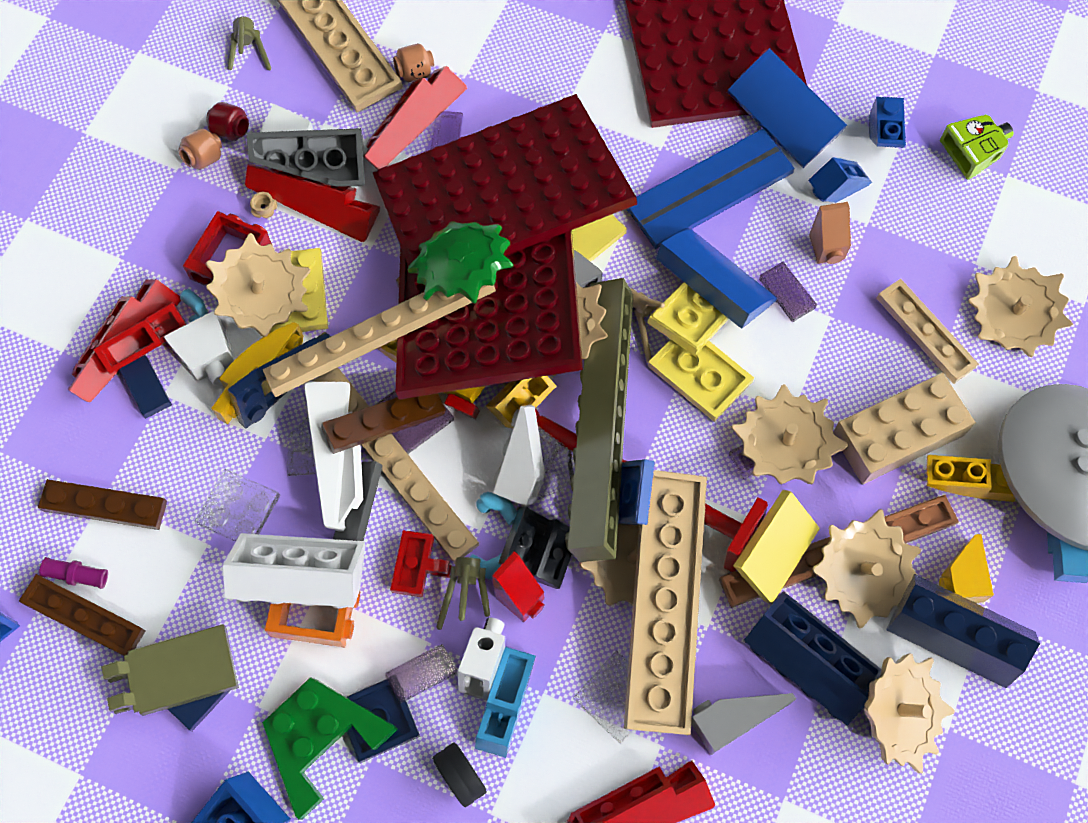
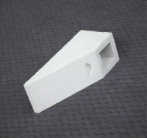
M533 405L520 406V409H517L511 422L512 427H514L511 438H508L504 444L502 455L505 457L502 466L497 469L493 479V483L496 484L493 494L524 506L536 503L545 476L535 406Z

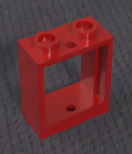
M217 211L183 264V268L191 280L207 286L213 281V274L206 265V262L211 259L226 233L244 241L248 234L252 233L259 245L266 246L268 244L272 245L267 230L258 224H247L234 214L229 213L226 215Z

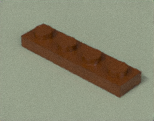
M438 393L406 399H398L396 397L323 422L321 428L332 453L335 454L443 416L446 409Z
M47 479L38 509L43 512L160 530L167 501L162 497Z
M38 574L34 576L18 601L122 656L128 655V651L134 650L146 630Z

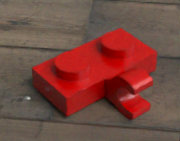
M402 531L390 588L392 593L423 597L427 573L438 577L450 578L452 566L449 565L450 561L431 559L434 543L433 534Z

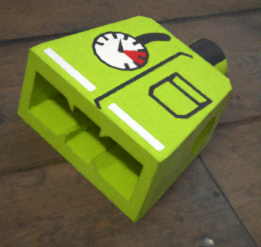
M985 114L948 124L939 141L965 178L970 180L1002 157L1009 145L1007 139L1013 137L1014 131L1008 122L997 126L992 118Z

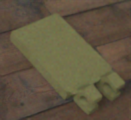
M224 624L130 650L128 655H124L125 661H117L101 666L103 679L108 680L109 683L128 678L129 693H121L107 698L109 711H114V714L134 710V713L139 712L140 715L145 716L239 688L227 628Z

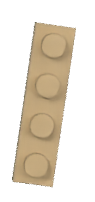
M901 278L878 294L876 299L953 384L972 372L979 365Z

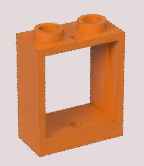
M360 591L354 607L339 608L334 632L286 626L291 603L270 604L265 632L273 638L345 648L347 639H351L353 636L354 620H351L353 608H358Z

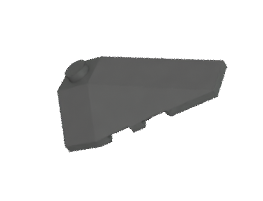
M361 128L247 133L249 162L336 187L365 185Z

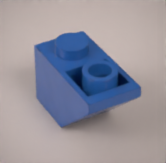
M876 96L869 113V138L877 147L905 148L904 98Z

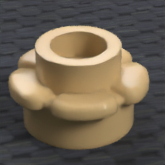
M256 193L250 201L252 215L256 218L263 217L265 219L271 217L274 214V210L277 209V201L273 200L269 193Z

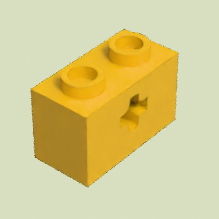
M548 376L508 382L486 407L505 427L514 428L511 425L512 418L516 410L520 409V406L533 405L536 408L557 386Z

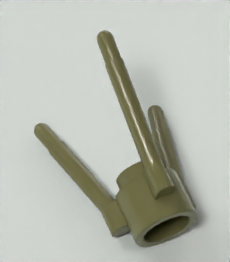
M241 16L233 21L228 70L233 69L237 43L238 53L243 54L244 45L251 44L253 40L256 42L266 69L271 70L268 56L260 39V31L254 29V22L249 17Z
M457 557L455 566H451L450 580L436 626L438 630H441L456 581L457 584H461L459 620L463 621L465 619L468 585H476V579H478L484 615L486 617L490 616L485 582L486 568H480L481 559Z

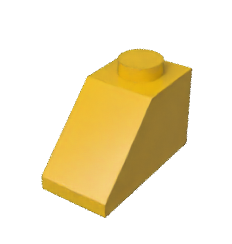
M975 534L964 544L939 579V586L975 603H984L994 596L982 534Z

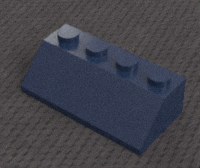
M916 574L911 579L886 628L887 631L1004 688L1009 687L1026 671L1040 645L1036 631Z
M784 591L743 640L755 654L765 658L782 676L792 680L801 688L805 695L815 699L827 709L832 717L841 720L847 726L864 708L869 698L870 682L878 679L881 674L880 667Z

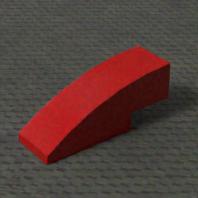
M172 302L95 347L93 350L108 373L112 374L166 342L165 335L187 325V322L175 303Z

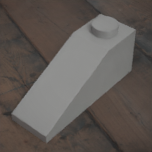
M793 693L720 699L714 704L707 700L693 709L695 716L692 717L691 725L710 755H713L796 700V697Z

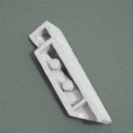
M307 382L304 384L323 524L326 528L342 532L346 528L344 520L352 508L358 509L363 501L361 445L333 454L321 426L323 422L352 413V411L348 412L350 384L347 382Z

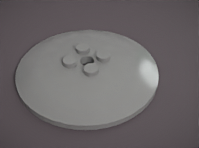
M1070 384L1046 385L1022 396L1005 415L998 439L1000 465L1014 497L1037 524L1061 541L1088 551V388Z

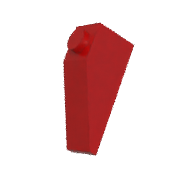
M514 551L492 575L496 599L524 623L529 616L534 619L544 608V591L521 557Z

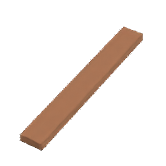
M946 495L885 516V522L888 526H900L902 528L904 543H909L959 523ZM830 537L809 545L782 589L818 576L813 573L812 569L822 561L824 556L822 548L829 543ZM738 571L719 578L731 608L760 598Z

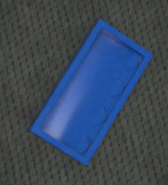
M770 48L727 91L802 168H805L833 142L847 126Z
M692 229L684 230L663 241L659 247L655 259L741 329L777 300L776 296Z

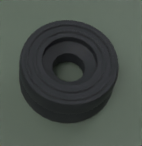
M455 742L449 744L444 750L432 757L441 776L464 808L486 794V787Z

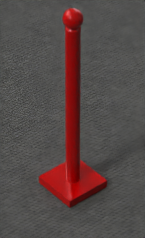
M535 408L539 434L573 452L574 448H577L576 433L543 415L540 416ZM757 497L743 523L705 503L704 524L733 539L727 549L724 569L731 573L736 571L733 565L765 518L768 508L767 501Z

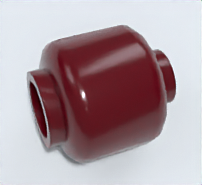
M218 102L207 112L206 121L208 129L219 138L237 141L248 131L249 120L242 108L236 105Z

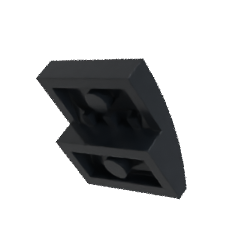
M527 506L519 507L498 564L502 565L515 551L537 582L560 589L572 556L565 542L566 533L569 532L570 526L558 519L549 520Z

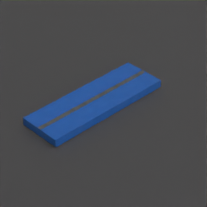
M764 128L640 194L636 197L637 205L626 210L652 246L657 249L663 241L671 236L699 226L793 174L795 168Z

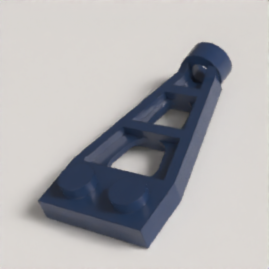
M323 332L318 337L312 338L251 371L228 389L238 422L245 429L253 423L259 422L265 416L266 411L286 394L275 397L273 392L270 391L267 395H264L261 384L266 380L263 369L331 337L328 333Z

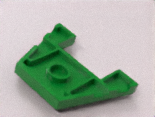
M312 677L262 722L294 814L298 820H303L325 799L306 776L305 771L352 726L373 750H377L398 730L395 725L375 715V713Z

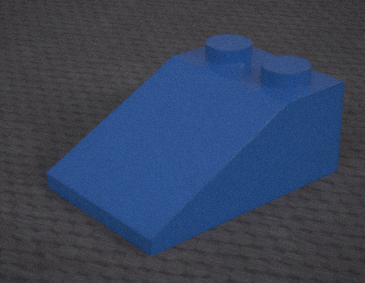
M247 771L225 779L191 823H289L291 819L251 773Z

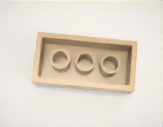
M942 372L839 421L833 434L848 443V447L842 452L861 484L864 485L965 436L976 422Z

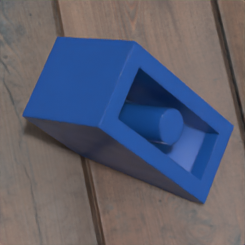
M832 157L808 180L814 187L812 189L814 195L820 201L833 203L851 196L872 183L856 161Z

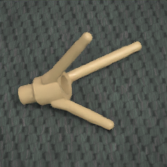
M631 288L633 292V308L635 309L634 312L638 320L644 354L648 363L652 357L644 317L658 307L664 308L665 304L649 299L642 292L638 293Z

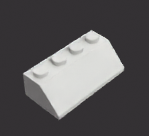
M240 533L223 563L225 599H236L240 602L266 601L271 604L295 603L303 606L325 605L340 609L354 607L360 591L365 541Z

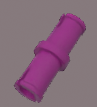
M48 557L42 560L39 574L42 577L66 581L67 585L75 586L78 583L100 589L106 586L109 575L107 569L82 565L81 561L73 560L70 563Z

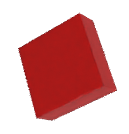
M448 394L444 403L449 408L475 420L480 413L479 408L475 404L453 394Z

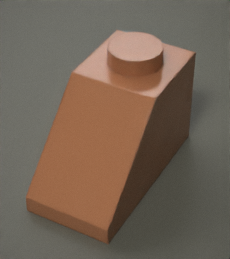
M848 201L819 207L809 233L818 264L839 263L846 258L851 247V230Z

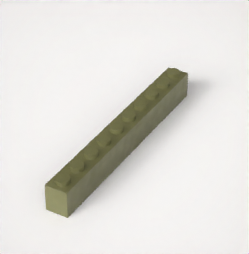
M624 278L591 283V286L597 284L602 286L597 303L606 309L600 326L607 333L608 337L591 345L589 356L587 359H584V367L580 371L582 383L581 395L578 396L580 413L579 421L575 425L577 448L573 450L575 471L570 481L573 494L572 503L568 506L570 528L565 537L567 549L579 562L616 559L633 292Z

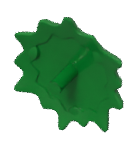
M451 221L446 228L435 232L430 240L421 243L418 248L421 253L409 265L408 272L417 273V283L425 285L423 298L429 300L435 292L440 291L446 297L460 293L472 303H477L480 288L485 285H495L497 271L513 267V263L504 256L505 250L510 246V241L499 236L502 226L498 224L482 226L476 222L461 224Z

